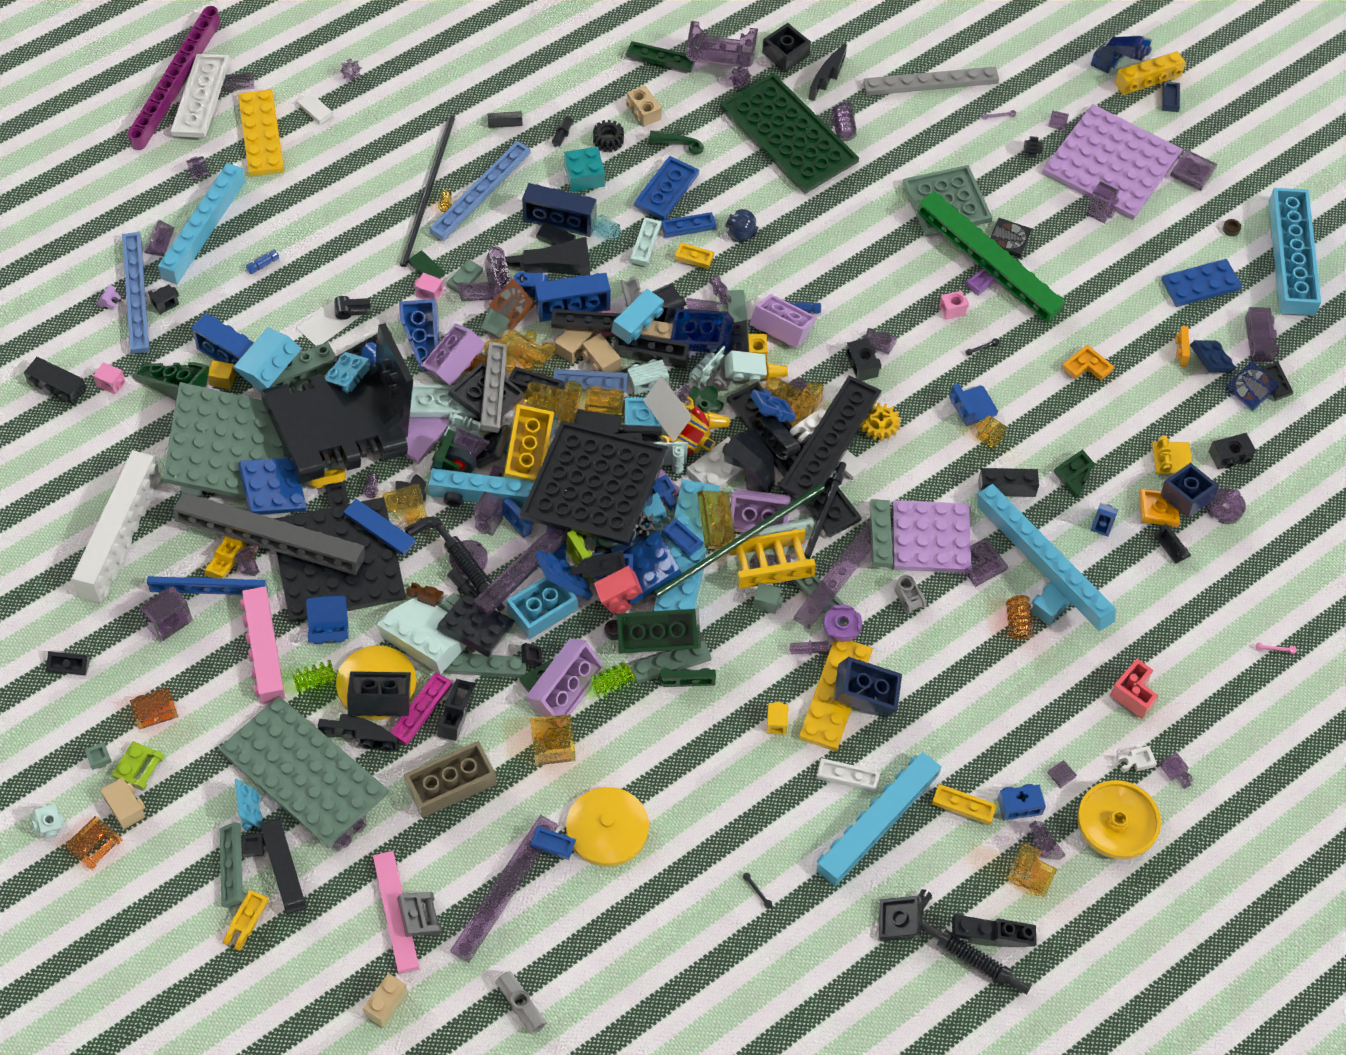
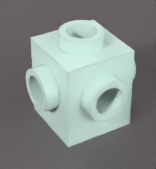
M56 804L34 809L32 813L33 820H31L33 832H37L38 838L45 836V839L55 837L60 832L62 825H64L62 814L58 813Z

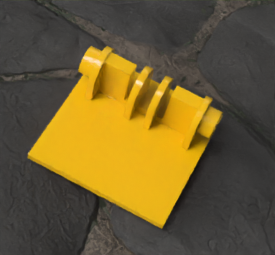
M1160 436L1158 442H1152L1156 474H1175L1190 462L1192 463L1189 442H1169L1167 436Z

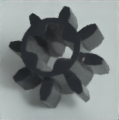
M1029 136V140L1024 141L1023 151L1028 153V157L1037 158V154L1042 153L1043 141H1038L1039 137Z
M643 512L637 527L640 530L638 535L643 532L648 537L650 531L656 532L653 525H656L658 521H653V514L646 516V513ZM644 520L650 523L648 529L645 526H641Z

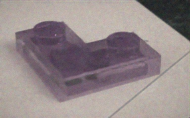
M987 538L970 546L971 553L978 562L966 568L964 573L975 587L1007 570L1008 565Z
M1034 821L1029 825L1032 830L1031 834L1035 839L1033 841L1036 845L1035 850L1042 858L1060 860L1065 856V853L1043 822Z

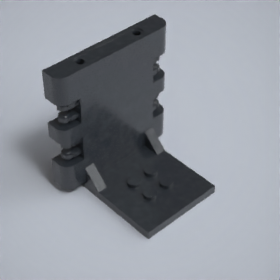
M386 323L378 325L375 363L369 367L370 370L363 378L359 379L360 382L356 383L357 385L352 392L345 393L342 390V386L327 382L323 375L308 378V384H302L301 392L298 391L296 386L290 387V391L287 384L261 390L263 404L299 483L323 478L325 472L324 465L326 468L331 467L330 459L333 458L337 465L342 464L343 461L347 471L360 468L361 457H367L366 449H370L373 455L380 453L383 461L407 455L408 444L406 437H408L414 379Z

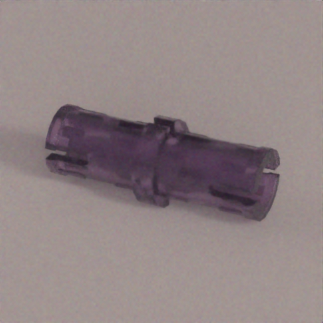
M714 275L712 277L715 281L712 278L709 280L713 287V292L719 298L722 305H727L726 299L729 303L731 302V297L727 292L728 288L722 283L718 275Z

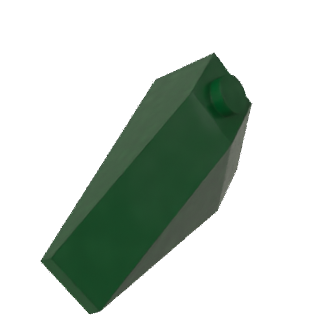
M189 362L188 365L173 363L171 366H164L163 363L142 364L132 377L176 400L180 382L200 387L207 386L209 366L196 362Z

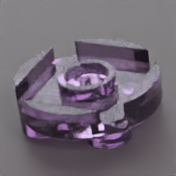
M1221 488L1217 489L1215 499L1206 505L1208 514L1212 518L1218 519L1219 523L1234 524L1243 516L1246 503L1237 489ZM1224 503H1226V504H1228L1230 507H1229V509H1226V507H1225V506H1222V505H1223Z

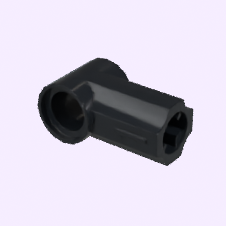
M338 296L334 299L335 316L337 319L346 320L351 315L371 314L370 298L350 299L347 296Z

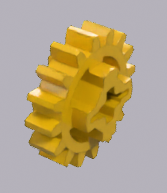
M877 403V406L873 407L862 425V432L867 431V437L872 435L873 440H876L877 437H880L881 441H883L884 437L889 440L891 435L895 436L900 428L901 418L898 417V411L893 412L894 407L887 408L886 403L884 406Z

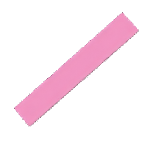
M394 851L373 855L398 974L419 969L413 937H406L397 901V897L403 894Z

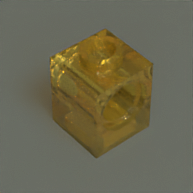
M988 415L984 421L980 420L977 424L976 438L995 449L1004 438L1007 426Z

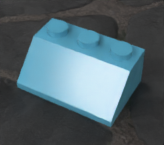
M267 328L233 368L261 393V390L270 387L302 348L289 336Z

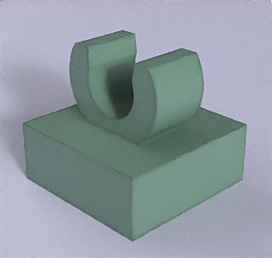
M104 742L85 749L92 770L107 766L106 764L112 762Z

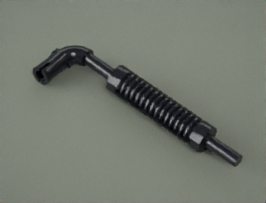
M421 517L415 523L404 528L405 532L411 537L430 528L437 530L446 541L444 548L452 556V559L458 564L466 577H468V580L474 585V588H476L481 597L484 599L489 598L499 612L505 609V606L495 594L496 586L464 544H462L458 536L451 537L440 519Z
M920 890L918 895L922 898L921 930L938 940V947L943 950L946 949L947 952L950 951V954L953 953V956L957 955L956 958L960 957L961 961L964 959V963L967 962V965L971 964L970 966H974V969H977V971L981 970L982 974L985 972V976L988 975V978L992 977L991 979H995V982L1001 986L1006 982L1024 994H1028L1031 987L1011 976L1012 969L1003 966L1002 963L999 964V961L995 962L996 959L992 960V957H989L988 954L985 955L984 952L981 953L982 951H978V948L974 949L975 946L971 947V944H968L967 941L964 942L961 938L952 937V932L945 929L942 933L924 922V918H922L923 910L932 899V894L928 891L925 896L927 890Z

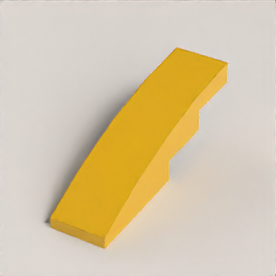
M224 536L223 542L214 552V559L205 569V575L211 578L225 579L247 543Z

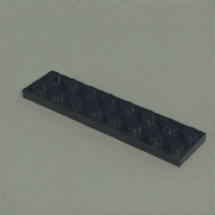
M848 376L781 482L779 490L799 498L819 484H823L825 487L880 398L882 390L852 376ZM820 494L813 497L806 503L814 505L815 501L817 500Z

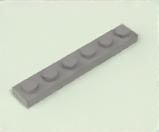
M490 341L488 344L480 430L499 433L507 354L506 344Z

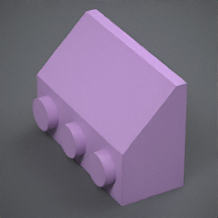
M770 294L755 306L750 325L759 331L770 334L775 339L785 342L790 347L797 348L805 341L818 317Z
M455 323L421 366L441 382L451 386L458 381L460 374L470 366L473 358L480 354L482 347L486 343L472 330Z
M734 489L728 531L747 532L790 504L791 496ZM788 514L770 526L787 523Z

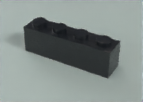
M640 335L638 339H633L628 344L616 336L614 350L622 358L645 362L653 359H663L664 365L687 369L690 344Z

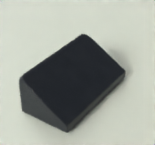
M522 111L487 113L488 128L523 126Z
M48 651L46 671L86 675L91 655Z

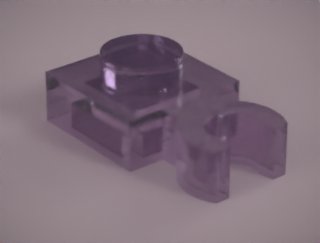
M872 328L867 329L866 334L870 336L863 335V339L868 338L869 342L873 343L875 349L888 355L897 342V337L883 331L877 334Z

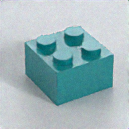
M598 147L564 152V167L571 192L605 187V171Z

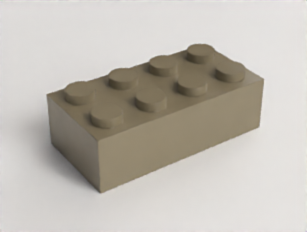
M479 741L404 774L405 785L422 818L497 785L496 773Z

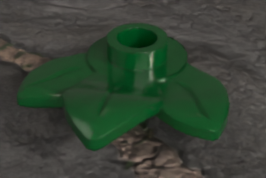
M696 386L691 388L689 396L703 413L708 411L717 413L722 410L724 403L717 400L718 392L715 387L707 386L703 390Z

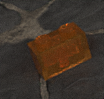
M170 688L159 689L154 693L140 695L130 700L139 730L178 718Z

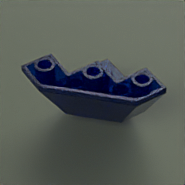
M1144 36L1112 37L1094 52L1091 66L1109 73L1112 68H1116L1119 58H1123L1124 55L1131 59L1142 61L1145 56H1149L1152 50L1150 46L1152 39Z

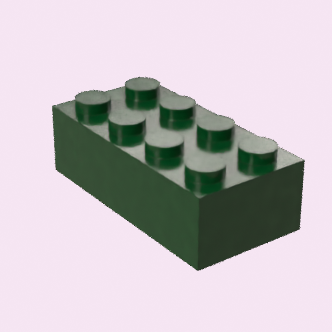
M699 608L617 614L619 654L701 648Z

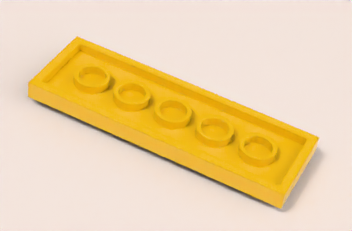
M272 89L238 93L249 176L284 172Z
M833 641L799 734V740L837 752L852 710V706L833 701L838 664L847 657L868 663L872 654V647L854 641Z

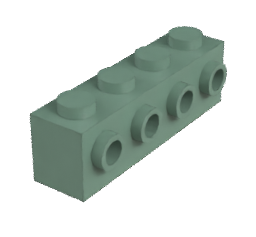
M329 342L298 353L269 388L287 384L290 388L307 382L310 377L327 374L334 366L333 358L336 356Z

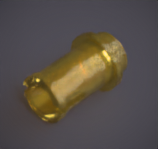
M448 189L441 191L438 208L442 212H446L452 206V192Z

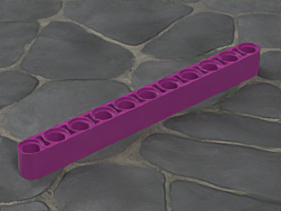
M207 6L203 9L129 129L128 136L131 147L134 150H142L146 147L190 75L196 54L204 52L218 29L220 18L218 9L215 6Z

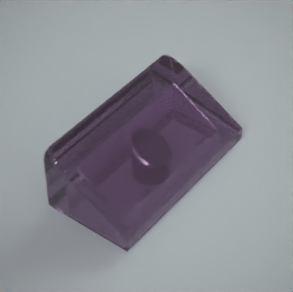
M158 219L153 226L144 253L164 256L175 227Z
M459 427L456 428L453 444L475 456L481 453L490 443V441Z

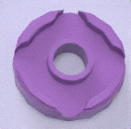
M835 605L825 613L823 628L831 639L839 642H848L857 638L861 632L862 618L859 612L857 613L851 606ZM845 620L848 625L840 626L837 622Z

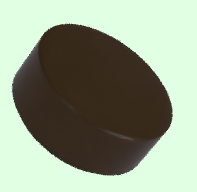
M1235 219L1225 221L1223 232L1226 235L1234 237L1240 233L1241 224Z

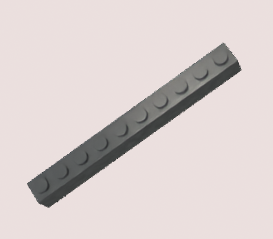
M183 492L173 508L176 522L356 575L365 559V548L358 543L275 520L230 505L221 504L193 494Z

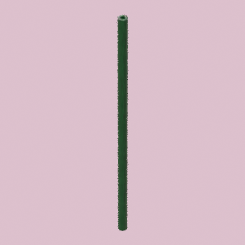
M819 484L654 591L655 597H661L825 490L824 485Z

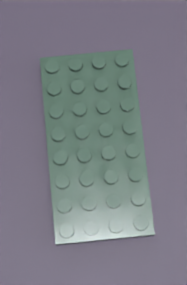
M280 696L275 698L218 748L224 757L328 849L389 794V790Z

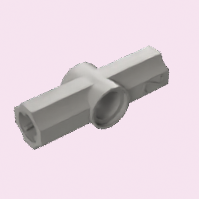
M511 971L500 975L495 983L510 1003L513 1012L519 1016L530 1034L542 1030L547 1023L531 1001L529 993L522 988ZM519 999H523L526 1001V1003L522 1006H518L515 1004L516 1001Z

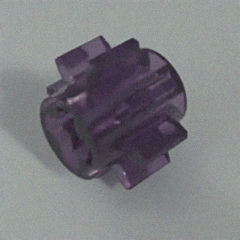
M347 59V63H341L343 67L340 72L343 73L344 79L350 77L352 81L355 80V77L361 76L359 72L362 67L358 65V60L352 62V59Z
M740 65L737 69L734 68L731 71L733 75L729 79L732 80L733 86L736 85L742 88L744 84L747 86L750 83L748 79L752 75L749 73L748 68H742Z

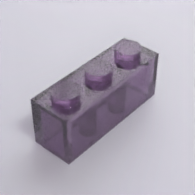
M1249 307L1245 316L1251 362H1273L1275 356L1279 354V345L1276 344L1277 331L1273 326L1275 317L1272 315L1271 308Z

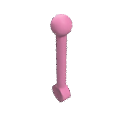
M1262 643L1256 644L1257 650L1286 651L1292 655L1297 651L1295 646L1285 648L1263 645Z

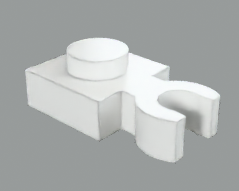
M1150 746L1130 750V756L1120 755L1117 759L1118 762L1124 761L1127 763V765L1122 766V772L1129 771L1131 767H1134L1137 772L1153 768L1157 764Z

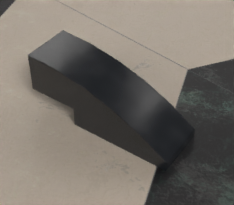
M456 679L438 724V737L457 741L476 683Z

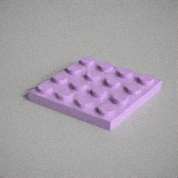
M893 500L894 570L971 573L969 504Z

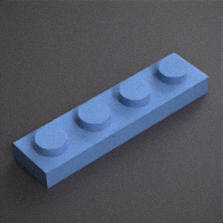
M554 369L553 378L564 381V389L627 392L628 373Z

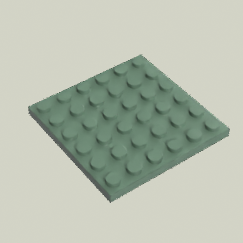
M180 382L162 482L246 499L238 467L239 461L280 459L285 456V450L263 401Z

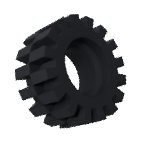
M602 120V124L598 122L597 126H594L593 143L600 151L602 149L603 152L609 150L610 153L612 149L617 151L618 148L622 147L624 143L623 126L621 127L620 123L616 125L617 121L611 123V120H608V122ZM612 134L614 137L605 138L603 135Z

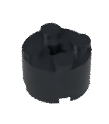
M670 283L652 291L664 300L663 313L660 317H655L653 321L672 323L683 317L686 301L675 290L673 284Z

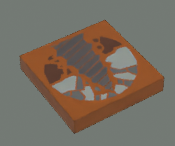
M512 279L489 304L494 311L510 319L507 327L511 330L536 305L535 301L515 279Z

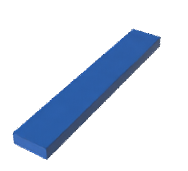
M147 577V585L150 592L243 595L242 591L266 586L268 593L266 580Z

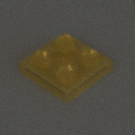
M599 386L587 387L584 411L622 415L624 391L616 388L604 389Z

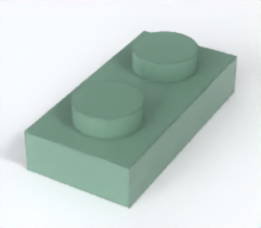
M468 259L446 282L447 287L462 295L483 273V267Z

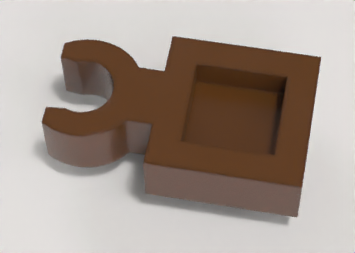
M412 582L411 588H407L406 595L418 597L417 601L436 607L443 599L444 592L427 585L423 588L419 584Z

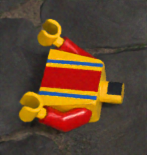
M686 397L689 400V404L687 406L683 402L682 404L685 408H689L688 412L692 418L674 442H688L687 455L692 453L698 454L702 447L711 451L715 446V441L708 438L711 434L709 422L705 414L695 404L693 405L692 398ZM659 436L664 440V443H673L670 437Z

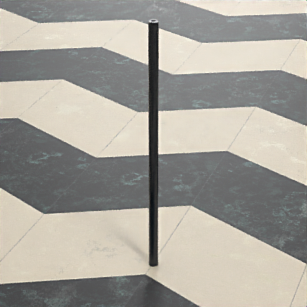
M454 116L448 117L400 262L401 267H407L408 259L410 258L455 121Z

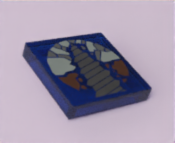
M1253 361L1226 385V389L1252 411L1279 387V383Z

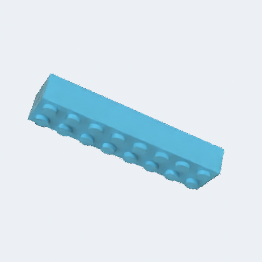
M1273 188L1269 198V211L1279 312L1281 314L1316 316L1321 304L1309 190Z
M682 479L674 519L677 518L703 541V546L689 557L669 540L668 548L682 573L707 557L719 499L720 486ZM704 569L661 597L656 598L654 611L695 609Z

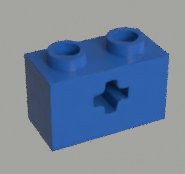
M1025 784L1019 788L1006 787L1000 790L997 797L1003 821L1043 815L1046 808L1040 784Z

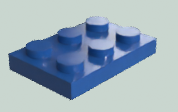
M541 550L535 554L547 580L586 600L593 596L589 588L590 584L582 577V573L572 575L570 565L565 560H559L553 554L545 553Z

